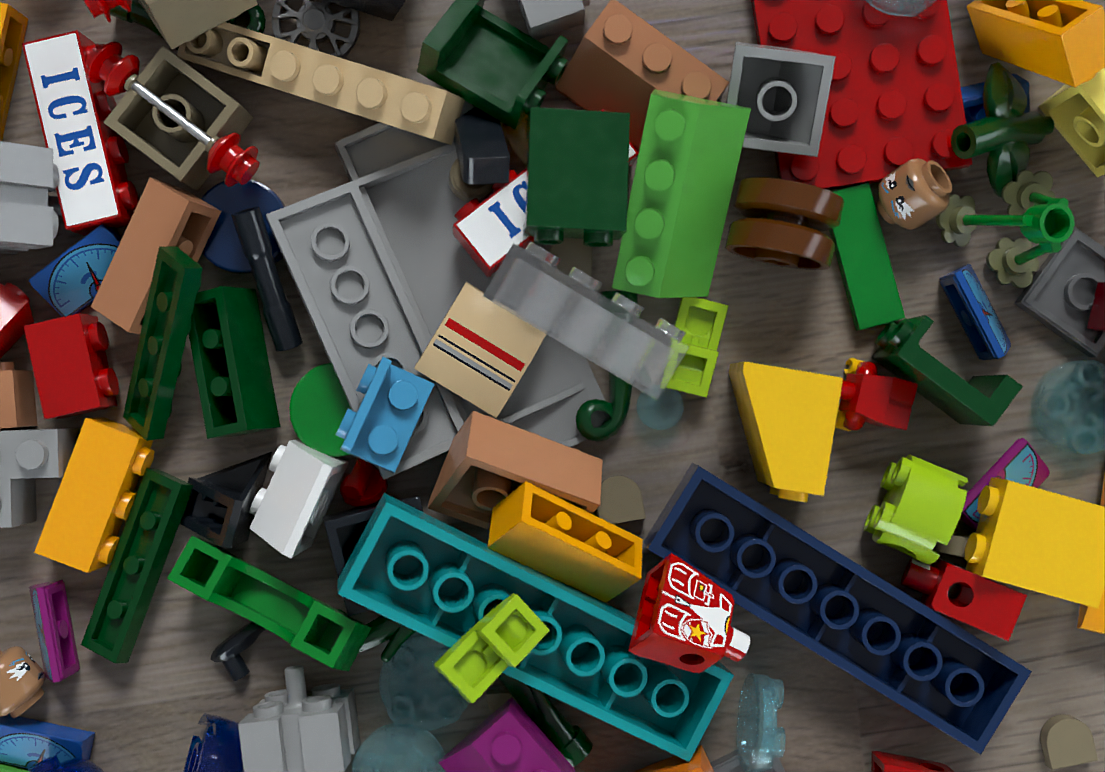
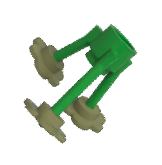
M1021 170L1016 175V181L1007 183L1002 189V199L1005 203L1009 204L1007 208L1008 215H976L975 201L971 196L963 195L959 197L956 194L949 195L950 201L947 209L936 216V223L942 229V241L945 243L953 242L958 247H964L969 243L971 232L977 226L1020 227L1021 233L1027 239L1018 238L1014 241L1007 237L1000 239L996 245L997 249H994L987 255L986 262L992 271L997 272L996 280L999 284L1007 285L1011 283L1014 287L1021 289L1031 284L1033 279L1032 272L1038 270L1040 265L1037 257L1046 253H1058L1061 251V242L1067 240L1073 232L1074 216L1067 207L1068 200L1066 198H1055V193L1050 191L1053 185V177L1050 173L1037 171L1033 174L1029 170ZM1031 242L1039 245L1033 247Z

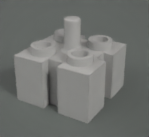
M0 141V253L17 254L26 252L28 249H41L53 246V239L57 235L59 226L57 215L62 216L58 196L48 195V192H53L56 189L59 178L58 168L53 164V149Z
M295 665L285 668L286 689L266 693L264 695L265 699H262L257 705L253 706V713L247 714L238 724L244 772H345L351 761V755L355 754L360 745L354 688L340 690V684H324L312 688V696H307L304 667Z

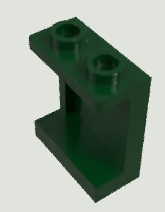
M455 0L424 39L417 72L515 130L525 115L529 114L530 107H541L547 94L543 89L548 82L554 86L559 82L569 62L563 58L569 40L560 35L553 46L549 48L483 9L485 0Z
M530 107L526 124L528 154L526 211L523 225L524 236H534L535 243L545 245L564 243V238L583 239V245L589 247H610L613 245V240L621 239L627 231L630 113Z
M926 315L909 319L905 318L898 321L897 324L891 321L880 332L875 340V344L879 348L871 358L899 379L917 383L916 392L959 424L994 426L1023 387L1007 374L973 376L969 382H966L919 346V341L934 322Z

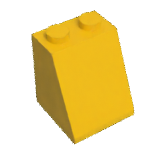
M745 361L730 364L729 377L757 480L770 486L769 494L778 495V498L808 502L809 494L824 496L843 378Z
M991 477L989 486L986 485L979 495L977 510L981 515L976 533H972L969 536L965 546L964 556L965 560L968 561L966 570L988 579L1099 609L1105 587V507L1010 480Z

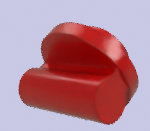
M358 458L352 472L341 483L340 492L347 504L352 506H368L382 497L383 493L387 490L388 483L386 479H382L375 465Z

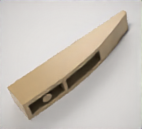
M227 22L206 31L192 41L180 45L177 57L449 145H452L455 135V120L460 117L465 102L463 98L449 91Z

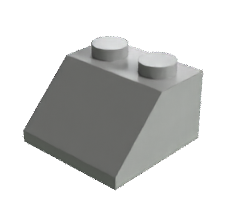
M735 42L726 103L751 108L742 147L818 157L836 57L783 47Z

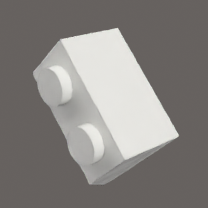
M300 439L290 440L287 446L280 445L269 466V470L274 472L267 489L262 487L258 491L250 507L249 513L255 515L249 529L289 558H293L311 547L322 524L323 516L327 513L349 461L340 457L328 456L306 446Z

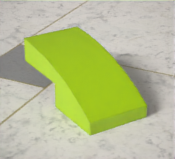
M682 297L680 299L660 386L707 398L719 354L717 348L729 305L697 297Z
M513 593L465 633L434 666L468 702L474 704L508 666L516 668L550 630L517 594Z

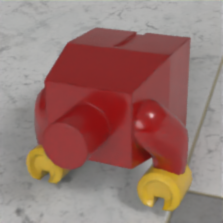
M849 358L846 361V364L850 365L849 369H844L846 380L842 381L841 400L835 428L848 432L851 430L858 431L867 422L879 427L907 430L918 384L896 377L878 376L875 363Z

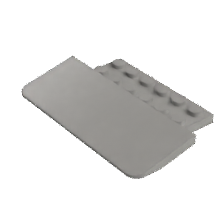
M467 101L464 102L460 117L474 108L472 104ZM379 122L335 142L336 152L350 182L266 214V220L351 410L357 412L365 394L356 390L368 364L378 367L382 357L392 360V365L434 383L395 473L377 466L383 480L449 451L453 438L472 411L495 418L414 369L466 282L547 331L528 368L495 419L568 447L587 440L577 429V411L588 400L599 399L605 401L535 243H532L487 278L453 235V224L458 221L454 215L468 203L454 195L448 182L449 171L454 161L458 158L455 149V135L452 145ZM599 410L591 415V423L594 427L601 426L607 419Z

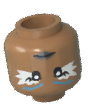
M918 158L908 160L881 180L878 187L880 198L877 203L878 210L889 224L896 223L908 230L919 228L947 209L950 201L949 193L952 192L951 180L946 171L935 161L927 162Z
M19 646L10 647L3 652L0 650V717L8 714L12 718L18 717L35 704L45 693L41 688L46 679L45 672L25 649Z

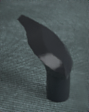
M251 621L214 649L210 660L216 663L222 662L233 681L243 678L250 671L240 653L251 646L266 629Z

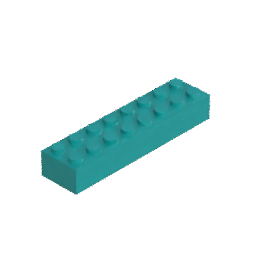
M383 493L337 580L339 595L451 648L485 615L511 594L515 593L550 631L516 668L508 666L502 673L690 762L734 676L722 663L718 661L701 673H692L629 652L628 649L636 618L488 549V544Z

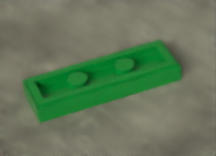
M869 182L834 191L833 193L842 197L844 206L840 225L829 230L831 240L835 243L834 251L856 331L905 318Z

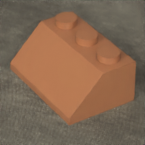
M610 0L583 37L559 80L556 90L583 110L601 111L604 109L606 112L630 113L629 141L636 149L640 150L650 95L655 89L718 102L730 82L620 2Z
M472 411L453 438L429 499L428 509L490 530L493 507L527 481L593 514L600 506L603 459L499 421L493 417Z

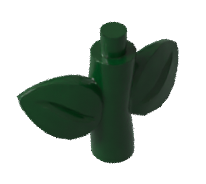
M999 62L990 65L983 88V107L986 117L956 127L951 136V146L956 156L961 159H968L989 152L986 170L989 182L998 197H1002L1003 187L1011 181H1016L1018 172L1026 169L1030 159L1028 145L1038 144L1044 139L1045 135L1051 134L1054 130V121L1050 116H1042L1035 111L1024 112L1027 106V96L1024 89Z

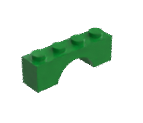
M195 536L190 537L167 578L197 596L262 626L287 641L290 646L333 669L349 672L371 630V627L350 616L348 617L347 614L224 549Z

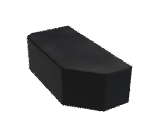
M473 108L455 120V149L462 179L465 183L471 185L509 183L510 155L501 123L479 108Z

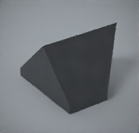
M272 451L200 478L189 477L188 483L194 486L180 524L222 548H233L248 541L251 531L249 528L255 515L249 513L250 507L256 494L263 487Z

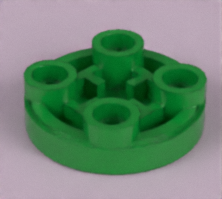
M331 363L313 368L299 380L290 400V420L295 433L306 446L328 456H347L350 454L340 450L344 439L336 436V433L347 409L351 408Z

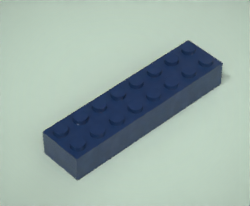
M694 463L688 468L643 541L648 550L663 559L670 553L678 556L729 592L737 605L980 755L1032 672Z

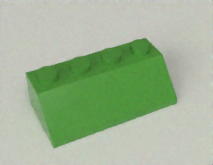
M657 89L651 93L627 209V231L621 239L612 284L613 289L655 298L708 297L751 108Z

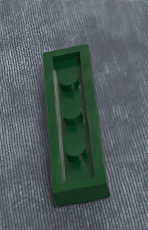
M159 246L123 413V418L146 441L164 438L167 421L172 413V399L177 378L180 376L182 369L181 360L184 347L191 330V317L195 299L202 281L201 273L203 267L177 246Z
M146 468L83 637L82 646L115 664L129 662L194 485L159 469Z

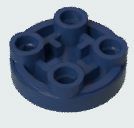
M250 179L244 185L238 182L231 187L226 186L223 181L213 186L204 194L201 199L221 211L202 252L211 263L233 273H252L231 214L252 207H260L271 241L274 262L276 263L283 258L266 220V214L286 207L274 191L264 184Z

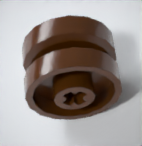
M754 177L742 179L738 185L734 207L748 218L739 219L730 224L725 249L741 257L770 265L805 270H827L831 266L835 243L821 231H828L840 225L844 200L841 196L829 190L795 181Z

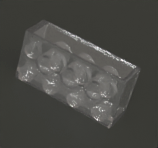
M531 241L527 248L513 243L483 296L658 400L689 349V345L682 341L686 332L662 318H659L656 325L652 324L640 316L644 307L616 292L613 299H610L598 292L603 283L580 269L573 267L569 274L557 267L561 258Z

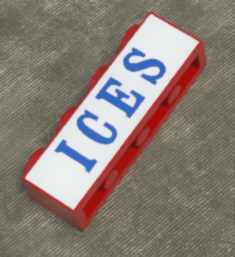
M76 30L22 43L46 148L53 149V164L58 168L59 178L56 191L65 229L85 236L102 224L113 228L127 226L139 202V197L134 184L127 179L124 163H128L129 156L125 142L120 135H117L114 130L103 123L117 105L114 96H108L104 92V80L99 83H91L86 76V59L89 53L99 44H95L80 31Z
M630 141L628 169L639 155V152ZM527 168L519 174L515 170L509 171V183H494L492 189L495 192L481 203L477 198L471 200L454 215L458 220L453 224L454 237L487 278L534 243V236L523 235L526 211Z

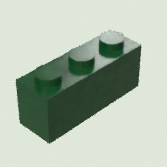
M219 286L198 292L191 317L189 339L207 439L243 436L279 428L280 421L256 289Z

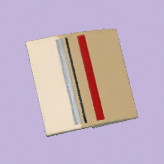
M466 282L414 369L497 418L535 356L547 331Z

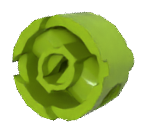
M910 454L905 458L901 457L898 463L891 461L883 474L880 487L886 489L887 492L881 506L873 505L864 524V531L872 534L874 542L895 548L916 560L931 565L941 555L932 549L937 542L947 546L959 522L966 501L967 491L958 486L963 487L968 483V479Z

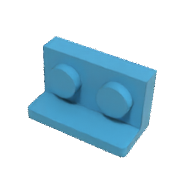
M382 357L378 367L368 364L356 390L365 394L357 412L349 408L347 409L336 436L344 439L340 448L341 451L391 473H395L434 383L391 364L392 360Z

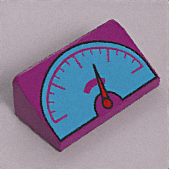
M1023 437L1021 439L1018 438L967 492L960 519L974 531L977 530L981 515L977 510L979 495L986 485L989 486L991 477L1010 480L1038 488L1048 478L1050 471L1047 465L1027 440Z
M63 580L36 584L29 587L43 668L46 678L53 683L66 679L80 669Z

